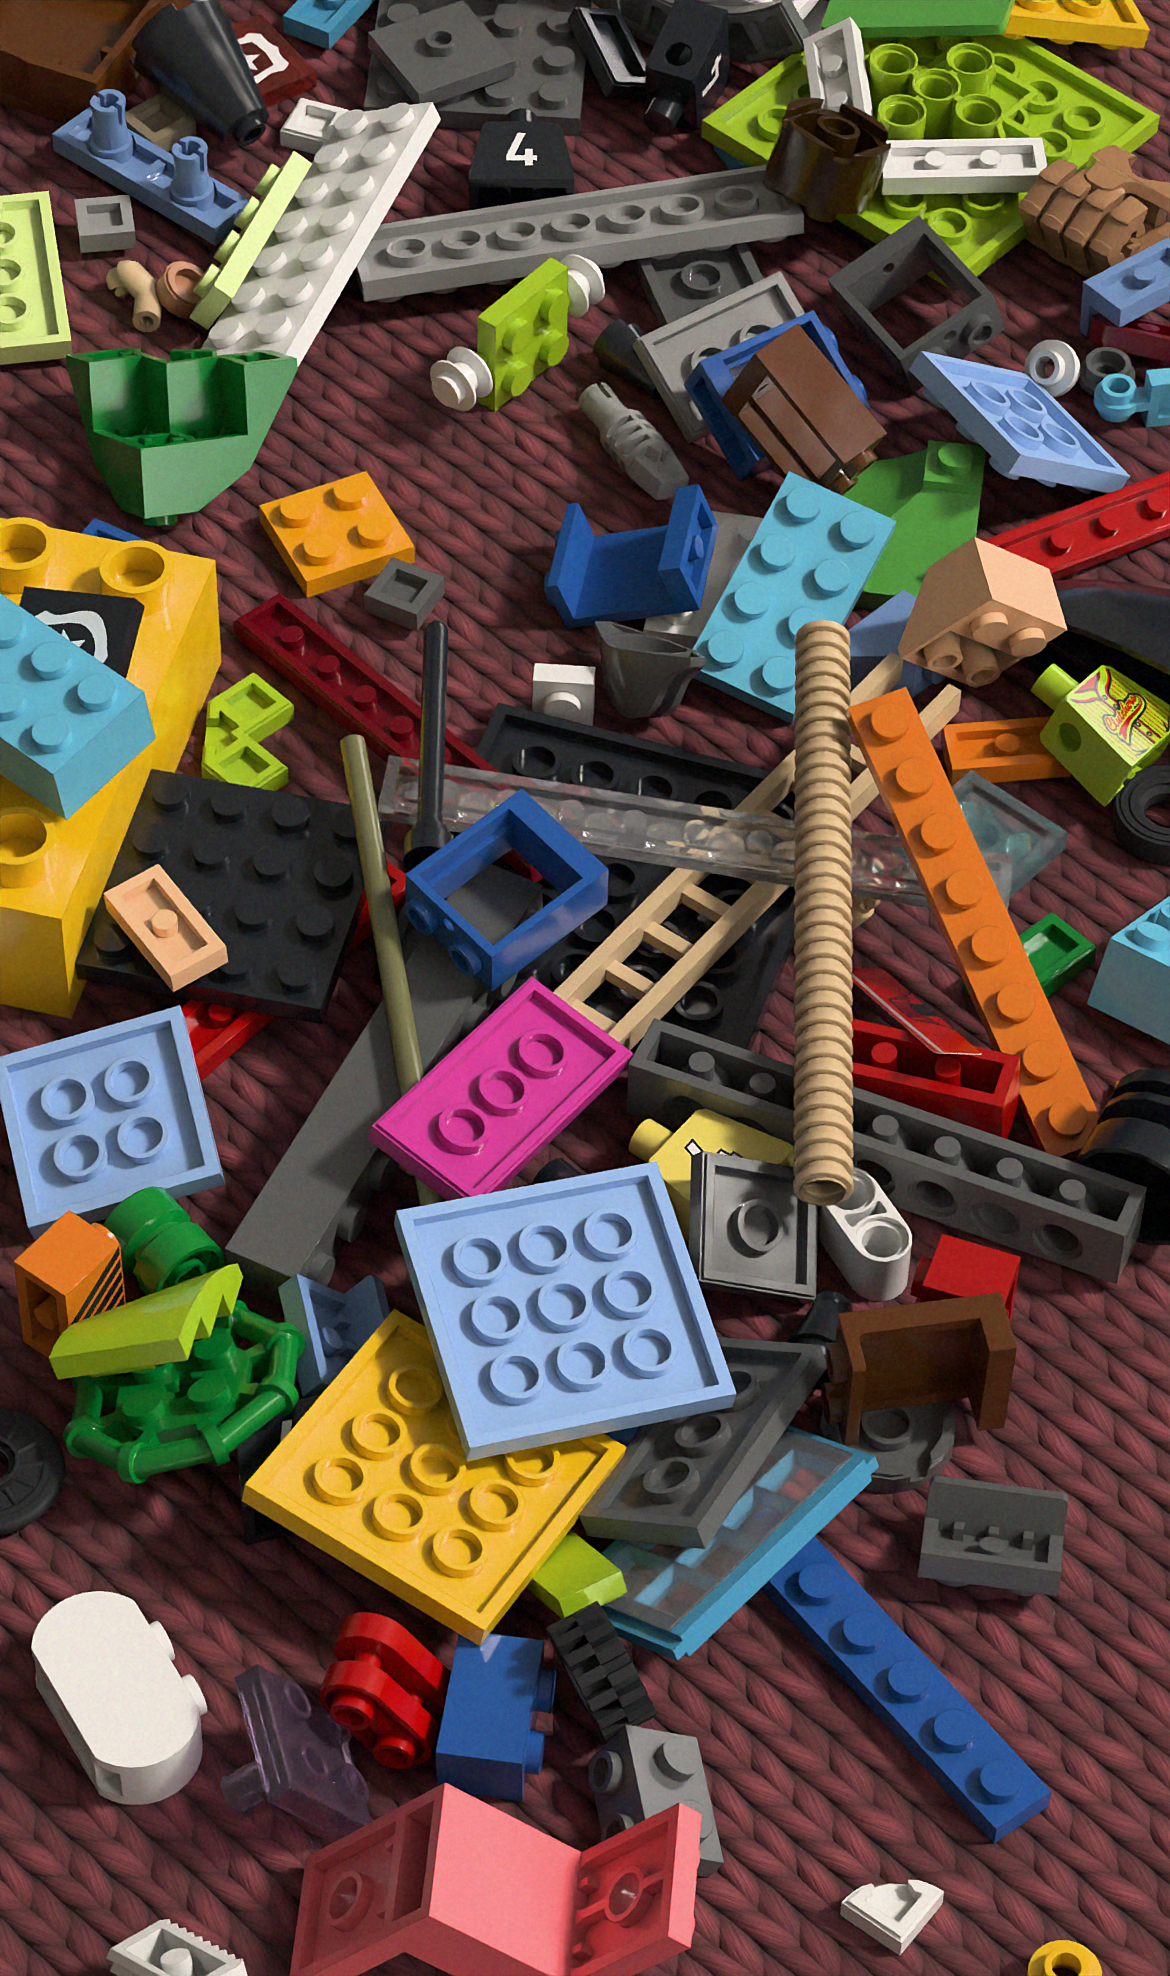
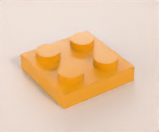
M367 471L259 505L261 525L307 598L379 575L392 557L409 564L415 563V549L412 541Z

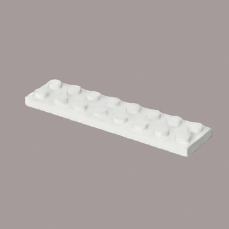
M433 102L413 105L398 103L389 108L364 112L355 109L342 114L335 121L333 134L329 140H325L320 150L315 154L311 167L233 299L226 306L215 326L210 330L209 336L201 349L216 350L217 356L242 353L249 350H272L297 358V366L300 365L439 124L441 118Z

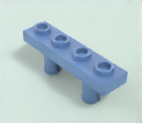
M105 89L98 92V97L94 95L91 98L90 107L52 133L53 150L128 195L130 194L133 198L216 246L224 240L231 230L236 231L239 228L233 223L249 199L209 176L207 168L208 146L206 142L194 136L184 137L180 139V145L175 143L172 146L171 154L127 128L125 115L126 99L121 92L114 89Z

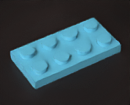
M789 471L693 647V650L706 657L703 669L694 675L693 678L792 724L795 719L796 709L795 635L798 629L804 624L817 620L834 621L842 626L845 625L894 533L896 520Z

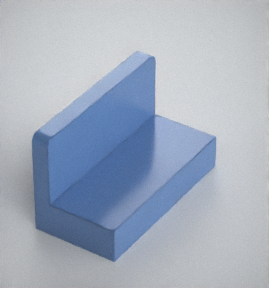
M1169 237L1083 281L1080 332L1089 338L1093 315L1096 313H1101L1120 328L1170 301Z

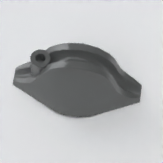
M595 621V636L599 645L603 673L602 687L606 688L614 708L623 716L632 719L645 717L662 718L674 712L680 704L691 679L703 669L706 657L693 649L611 621Z

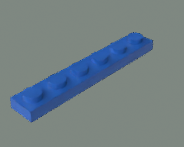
M765 1509L750 1518L736 1533L762 1542L787 1516ZM815 1536L761 1587V1590L993 1844L1049 1806L1051 1790ZM725 1546V1550L738 1564L747 1556L745 1553Z

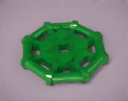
M236 1300L232 1316L215 1319L210 1338L194 1340L188 1360L159 1364L154 1369L134 1371L128 1376L126 1375L129 1372L91 1378L90 1375L74 1377L72 1384L76 1392L72 1420L67 1424L63 1432V1441L70 1454L77 1458H91L117 1471L121 1480L125 1483L141 1484L152 1474L208 1462H214L219 1467L230 1462L228 1454L275 1416L288 1415L297 1404L299 1395L294 1385L297 1360L305 1348L304 1337L295 1325L287 1322L277 1324L249 1311L243 1301ZM243 1338L257 1344L246 1351L239 1348ZM264 1377L260 1383H257L259 1378ZM102 1406L116 1408L114 1413L100 1418ZM234 1411H236V1413H235L234 1415H232L229 1419H227L224 1423H222V1421H223L226 1417H228L231 1413H233Z

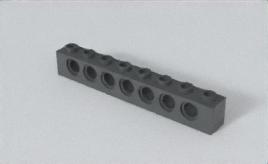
M654 1018L628 1064L627 1113L645 1120L650 1118L662 1126L677 1131L696 1110L709 1109L794 1146V1066ZM853 1086L851 1090L853 1094V1106L851 1107L853 1111V1166L870 1174L894 1207L1115 1284L1118 1283L1139 1236L1147 1187Z

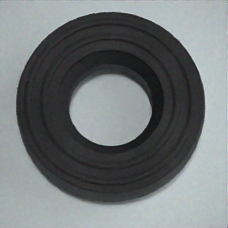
M1153 766L1135 772V776L1132 779L1127 778L1123 782L1124 787L1117 793L1113 803V830L1119 843L1133 856L1151 864L1170 866V828L1160 827L1151 823L1144 814V811L1150 805L1158 803L1170 804V766Z

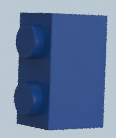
M458 1634L435 1752L437 1786L447 1783L471 1795L516 1801L523 1800L527 1774L540 1775L542 1768L545 1732L535 1730L538 1712L551 1713L555 1694L556 1670L544 1669L543 1640L489 1634L484 1642L478 1646Z

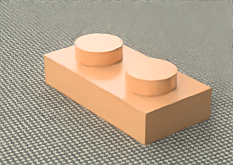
M159 864L103 893L107 911L173 992L228 962L225 944Z

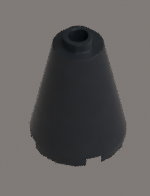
M191 0L192 4L180 10H177L173 3L167 5L148 20L134 37L131 47L136 52L135 57L129 56L130 63L141 76L225 145L234 146L239 144L244 147L254 143L266 130L265 123L268 120L269 111L224 6L219 0Z

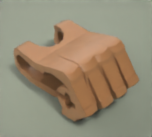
M1110 145L1090 155L1086 166L1089 170L1083 169L1076 174L1078 166L1062 159H1057L1039 173L1038 178L1024 199L1021 200L1018 205V212L1021 215L1026 231V239L1031 244L1046 251L1057 262L1072 267L1086 278H1091L1163 239L1170 238V215L1166 218V212L1170 213V183L1138 177L1131 170V166L1137 159V156L1117 145Z

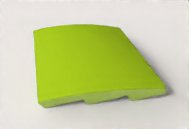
M238 1263L221 1267L70 1325L62 1332L49 1356L57 1379L86 1375L94 1378L154 1369L159 1364L188 1360L193 1341L210 1338L216 1318L232 1316L243 1279Z

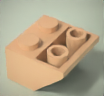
M973 537L928 567L897 648L900 659L974 688L992 683L1000 676L1002 671L1024 657L1039 653L1046 647L1049 641L1067 631L1050 569Z

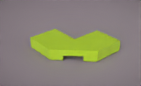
M254 672L210 700L207 706L205 745L203 747L201 763L202 778L277 791L289 783L288 768L258 743L294 720V704Z

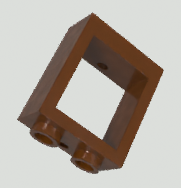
M798 323L757 351L721 399V402L784 479L790 471L842 496L859 482L857 476L878 459L873 450L887 434Z

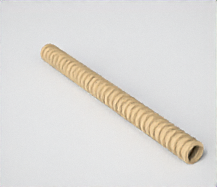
M817 620L804 624L795 635L796 739L794 747L796 755L794 762L796 770L794 778L796 785L794 787L796 801L794 809L796 816L794 818L796 832L794 834V841L796 847L794 849V857L796 863L794 865V873L796 879L794 881V889L796 895L794 897V905L796 911L794 913V922L796 927L794 929V938L796 943L794 945V988L796 992L794 994V1021L796 1025L794 1027L795 1093L793 1101L795 1110L793 1118L795 1127L793 1129L795 1145L793 1153L795 1162L793 1164L795 1179L793 1181L795 1195L808 1204L830 1206L844 1202L850 1198L854 1191L852 1178L854 1173L852 1161L854 1156L852 1144L853 1111L851 1108L853 1106V1094L851 1091L853 1088L851 1074L853 1071L851 1057L853 1054L851 1041L853 1037L851 1024L853 1021L851 1008L853 1004L851 992L853 987L851 976L852 882L850 878L852 875L850 862L852 859L850 846L852 843L850 831L852 827L850 816L851 728L846 719L847 709L851 705V669L849 663L850 634L847 629L834 621Z

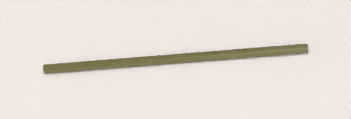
M352 734L340 741L402 1098L424 1077L366 743L361 735ZM415 1176L420 1206L446 1201Z

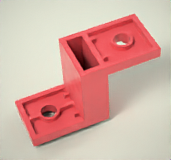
M443 1783L306 1857L290 1976H358L403 1952L453 1976H634L691 1948L692 1935L695 1928L694 1904L697 1869L700 1863L699 1843L702 1814L679 1802L580 1852L447 1783Z

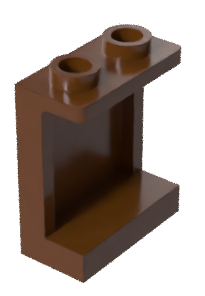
M1001 1292L839 1313L835 1342L826 1343L825 1347L826 1366L830 1382L822 1383L821 1400L827 1424H838L842 1444L845 1446L858 1445L862 1412L969 1398L978 1431L1004 1428L1017 1346Z

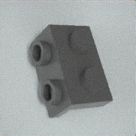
M939 1475L932 1476L928 1491L918 1577L935 1579L944 1585L953 1587L974 1584L1003 1588L1019 1596H1034L1037 1594L1058 1596L1068 1495L1064 1492Z
M625 1724L617 1735L613 1736L589 1760L588 1764L589 1785L594 1792L602 1832L601 1842L680 1802L702 1814L699 1843L700 1863L697 1869V1876L709 1877L724 1863L697 1737Z

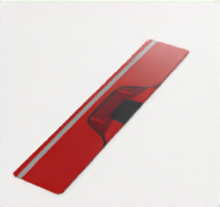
M852 968V982L934 1053L982 1054L885 970L878 968Z

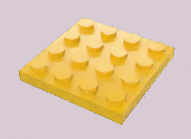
M394 1309L247 1481L241 1501L480 1646L580 1518L579 1514L623 1458L627 1447L603 1433L467 1461L426 1327Z

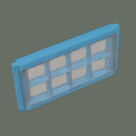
M788 1425L706 1549L616 1539L601 1555L621 1570L627 1592L601 1607L615 1628L617 1636L676 1661L683 1655L690 1657L872 1481L870 1475L879 1467L876 1457Z

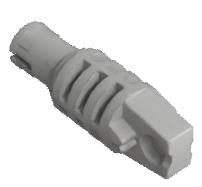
M601 383L600 388L597 384H592L585 389L579 398L578 406L580 410L599 429L602 447L618 463L619 467L632 482L640 486L656 500L675 497L678 487L688 485L689 476L675 456L671 446L641 412L627 409L605 383Z

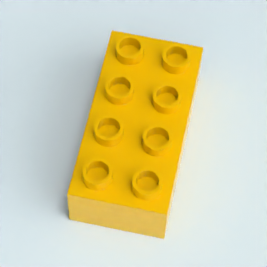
M0 518V593L17 605L20 604L23 589L26 586L136 598L145 606L126 680L144 691L156 738L68 820L60 817L0 774V1004L71 1019L87 980L77 979L75 961L151 769L175 773L222 662L216 560L168 551L162 546L149 541L134 540L122 542L51 528L32 518Z

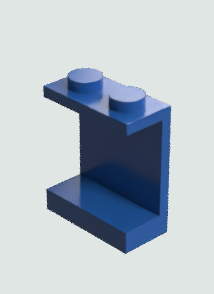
M700 485L684 486L676 489L668 525L594 536L579 503L567 504L561 530H558L555 534V554L551 570L547 571L544 577L546 598L551 606H556L567 629L595 625V621L620 622L700 610L719 528Z

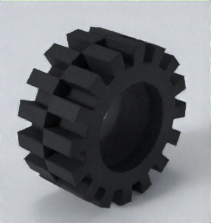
M598 1601L546 1627L547 1634L552 1641L551 1643L560 1658L564 1670L567 1672L586 1712L589 1714L595 1728L605 1743L617 1735L625 1724L639 1726L657 1716L653 1703L638 1676L633 1662H631L627 1654V1650Z

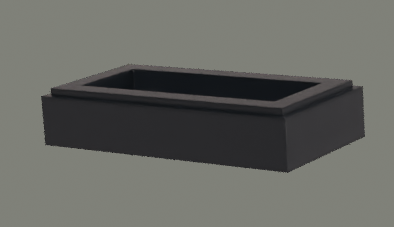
M575 7L567 21L605 98L646 100V62L620 10Z

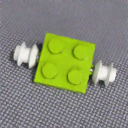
M576 254L565 256L561 262L552 257L547 259L477 317L476 353L465 347H454L449 351L447 361L440 360L432 365L430 377L432 390L436 398L447 407H452L459 411H468L475 405L477 397V402L495 412L513 396L521 395L531 381L549 366L557 365L566 354L569 345L567 337L568 316L572 318L582 317L588 311L589 305L597 304L604 298L605 286L599 267L591 260Z

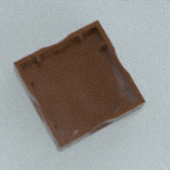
M0 0V104L66 124L90 107L91 98L94 95L98 97V92L102 90H117L127 100L144 79L129 61V56L135 57L136 52L131 47L134 37L144 24L162 8L173 3L176 9L180 10L192 4L191 0Z

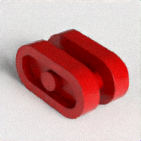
M358 1612L346 1616L342 1621L334 1646L335 1655L340 1661L331 1664L327 1668L319 1693L321 1706L329 1713L330 1718L335 1723L346 1728L370 1750L373 1757L379 1763L394 1769H407L412 1765L426 1762L431 1757L439 1730L438 1723L433 1716L444 1711L451 1672L398 1622L386 1616L369 1612Z

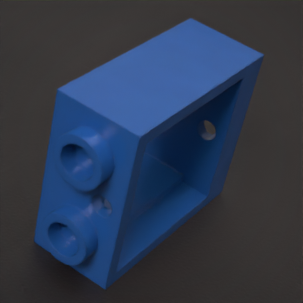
M814 310L700 361L683 384L739 482L774 466L721 402V399L735 381L733 377L741 373L752 356L797 323L868 410L871 408L867 402V395L862 382L858 377L850 373L838 353V344L834 334L828 327L822 325Z
M520 789L405 874L406 904L404 909L411 924L421 934L425 936L432 934L447 948L450 959L462 974L467 977L475 975L492 992L607 905L609 869L523 789ZM513 848L552 884L561 895L496 944L492 945L444 899Z

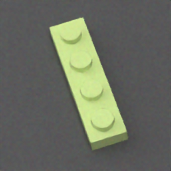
M293 151L281 168L273 163L267 168L253 190L261 198L257 200L252 196L233 223L242 230L239 234L231 230L213 256L221 265L218 268L211 264L195 286L193 292L201 298L189 318L207 330L212 326L233 299L311 167V162Z

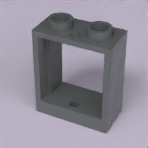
M919 215L827 279L843 316L913 393L924 386L909 371L920 351L963 359L974 350L987 345L994 336L1005 329L994 295ZM933 270L962 301L965 307L903 350L871 315V312Z

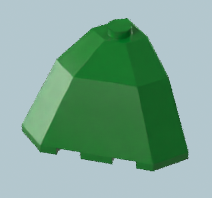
M116 348L66 355L67 370L95 466L120 509L141 517L143 524L151 526L174 524L178 522V514L200 511L250 470L298 370L297 358L272 350H249L242 353L217 356L216 350L173 349L170 351V360L143 353L141 348Z

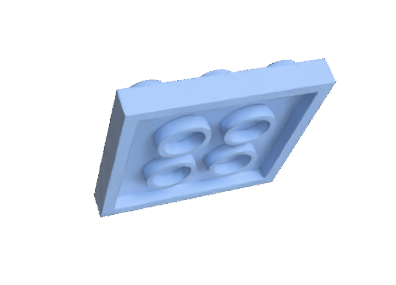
M920 351L909 368V371L925 386L923 389L924 396L936 406L948 410L958 421L955 425L956 429L968 440L981 445L991 455L989 459L990 465L1007 478L1018 480L1020 476L1033 478L1049 487H1055L1057 483L1069 485L1086 494H1091L1093 490L1106 493L1122 489L1130 478V475L1041 384L1036 383L1032 379L1030 374Z
M180 1005L0 1056V1102L26 1221L34 1239L39 1238L68 1210L89 1224L104 1220L109 1217L111 1212L125 1198L151 1186L162 1187L173 1199L225 1185L189 1032Z

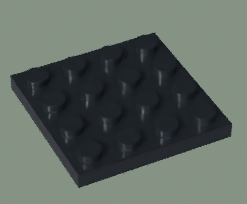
M151 769L75 961L77 979L323 1024L367 900L351 805ZM377 809L385 849L392 830L391 812ZM157 864L162 867L225 944L228 956L226 964L175 992L169 988L107 911L103 894Z

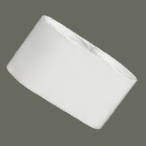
M854 1167L852 1175L854 1191L850 1198L835 1205L818 1206L817 1237L849 1285L858 1295L870 1301L883 1302L894 1299L907 1286L912 1234L908 1225L876 1180L866 1171Z

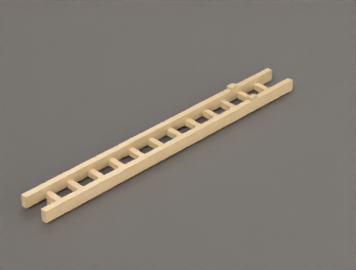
M890 652L850 693V707L887 694L902 678L903 659ZM948 684L919 714L930 741L959 712L961 690L951 684ZM851 744L850 768L860 773V775L850 784L851 822L879 794L860 748ZM795 749L553 992L628 1050H631L644 1037L653 1019L660 1020L795 881V825L771 812L791 791L794 792L796 785L794 778L796 770L794 762ZM754 828L789 847L769 868L735 849ZM718 865L752 884L732 906L697 887ZM680 903L715 922L694 945L660 925ZM643 941L678 961L656 984L622 964ZM605 980L640 1000L618 1023L583 1003ZM399 1164L401 1170L413 1176L411 1172Z

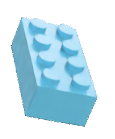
M0 593V774L60 817L68 820L156 738L145 693Z

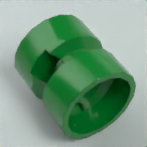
M151 1186L144 1188L125 1198L111 1212L103 1225L115 1236L120 1244L122 1270L128 1276L137 1277L138 1287L146 1296L224 1267L225 1256L221 1248L197 1223L191 1222V1217L162 1187Z

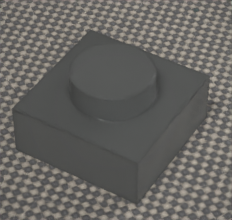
M392 557L364 594V612L418 631L445 594V577Z

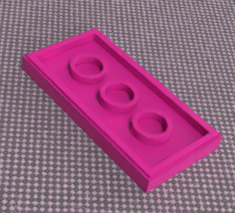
M531 976L371 1126L367 1139L447 1201L501 1191L628 1067L633 1053Z

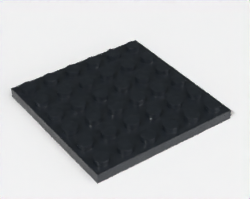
M498 703L475 752L578 835L580 843L609 869L607 905L518 971L516 980L506 996L498 995L489 1009V1014H492L531 976L554 992L772 771ZM791 791L771 811L793 825L796 816L794 792ZM630 805L640 813L650 816L648 818L634 811H621L613 815L609 821L610 837L603 828L605 815L610 810L619 806ZM446 813L443 823L455 838L465 831L466 828ZM754 828L735 849L769 868L789 847ZM644 830L649 832L646 838L634 843H622L617 838V836L634 838L641 835ZM501 857L492 863L494 866L522 876ZM718 865L697 887L732 906L752 884ZM545 878L537 882L542 884L543 907L561 895ZM794 882L660 1019L661 1021L749 1051L752 1050L795 942L794 929L796 926L794 913L796 910L794 897L796 894ZM406 901L397 918L404 964L407 963L424 936L409 921L404 909ZM680 903L660 925L694 945L715 922ZM643 941L622 964L656 984L678 961ZM377 961L375 965V983L382 985ZM605 980L583 1003L618 1023L640 1000ZM642 1039L630 1051L636 1052Z

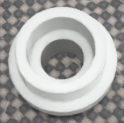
M1045 340L1035 345L1026 358L1024 372L1030 374L1032 379L1036 383L1041 384L1052 397L1066 394L1077 383L1081 370L1075 351L1067 343L1058 340ZM1051 358L1055 368L1053 374L1047 378L1045 367L1047 361Z

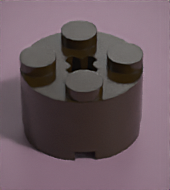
M801 98L787 105L766 166L763 185L774 193L785 195L791 200L804 205L806 215L817 221L829 223L835 221L837 214H856L866 211L872 203L891 148V143H886L889 136L887 129L877 119L853 106L841 103L839 112L821 108L824 99Z

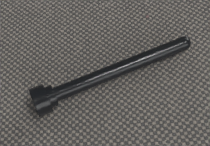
M438 620L429 622L423 632L417 822L412 825L411 830L405 835L403 845V864L408 871H411L454 839L448 827L443 823L448 628L443 622Z

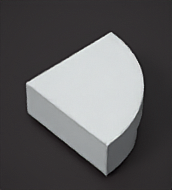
M908 1879V1884L889 1883L874 1886L871 1883L856 1889L842 1901L840 1915L900 1956L943 1903L944 1891L926 1882Z

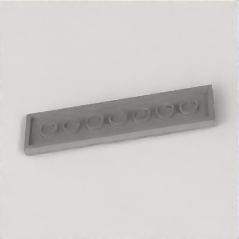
M767 165L380 224L354 269V273L364 302L376 300L387 303L400 300L405 295L424 292L446 294L456 291L459 287L482 283L504 285L513 281L514 278L527 277L550 257L561 262L565 256L576 254L591 260L600 268H613L629 260L649 257L663 260L672 258L681 252L700 249L722 251L730 248L733 244L758 240L768 243L778 242L787 236L804 233V215L797 202L785 195L774 193L763 185Z

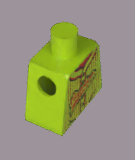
M1053 663L1042 673L1031 689L1034 695L1054 710V713L1039 734L1041 743L1104 807L1124 787L1123 782L1127 778L1132 779L1135 776V772L1150 767L1161 757L1170 743V705L1111 666L1101 665L1079 684Z

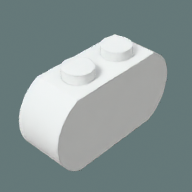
M85 1592L71 1596L52 1607L37 1625L32 1639L31 1650L36 1666V1687L99 1795L117 1803L144 1805L161 1801L177 1793L192 1779L199 1767L203 1751L200 1716L207 1714V1705L195 1679L190 1674L181 1678L171 1662L175 1659V1654L163 1626L158 1621L148 1624L134 1600L112 1592Z

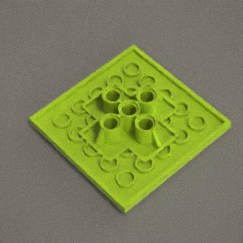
M1002 35L862 38L873 116L887 129L889 133L887 140L1042 137L1047 166L1057 159L1066 160L1078 166L1077 174L1083 169L1089 170L1086 166L1092 153L1110 145H1117L1132 153L1158 131L1160 115L1025 37L1019 40L1009 39ZM801 51L791 54L703 119L701 137L750 167L767 165L787 105L797 99L811 98L805 52ZM879 180L872 203L866 211L856 214H837L836 220L878 244L919 215L977 277L1026 238V231L1021 215L1018 212V205L1028 192L882 195ZM933 270L926 274L949 288Z

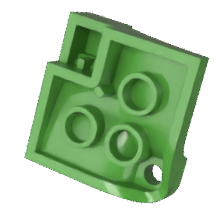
M928 440L927 449L893 459L875 461L868 469L857 476L859 482L843 496L896 520V526L854 607L876 610L903 589L917 598L928 567L973 537H976L986 450L982 446Z

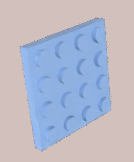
M657 1161L396 1211L395 1230L467 1461L733 1407L737 1393Z

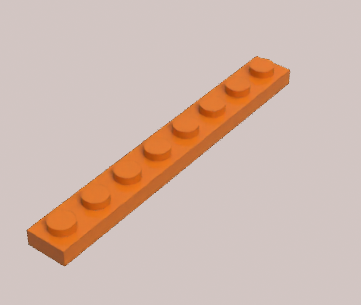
M903 687L848 707L846 719L994 1051L1020 1056L1019 1107L1038 1150L1066 1160L1077 1157L1093 1128L1097 1125L1100 1115L907 688Z

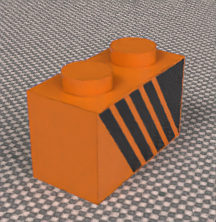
M70 1210L14 1260L23 1342L48 1359L54 1344L62 1332L70 1325L126 1304L119 1242L106 1227L98 1223L89 1224Z

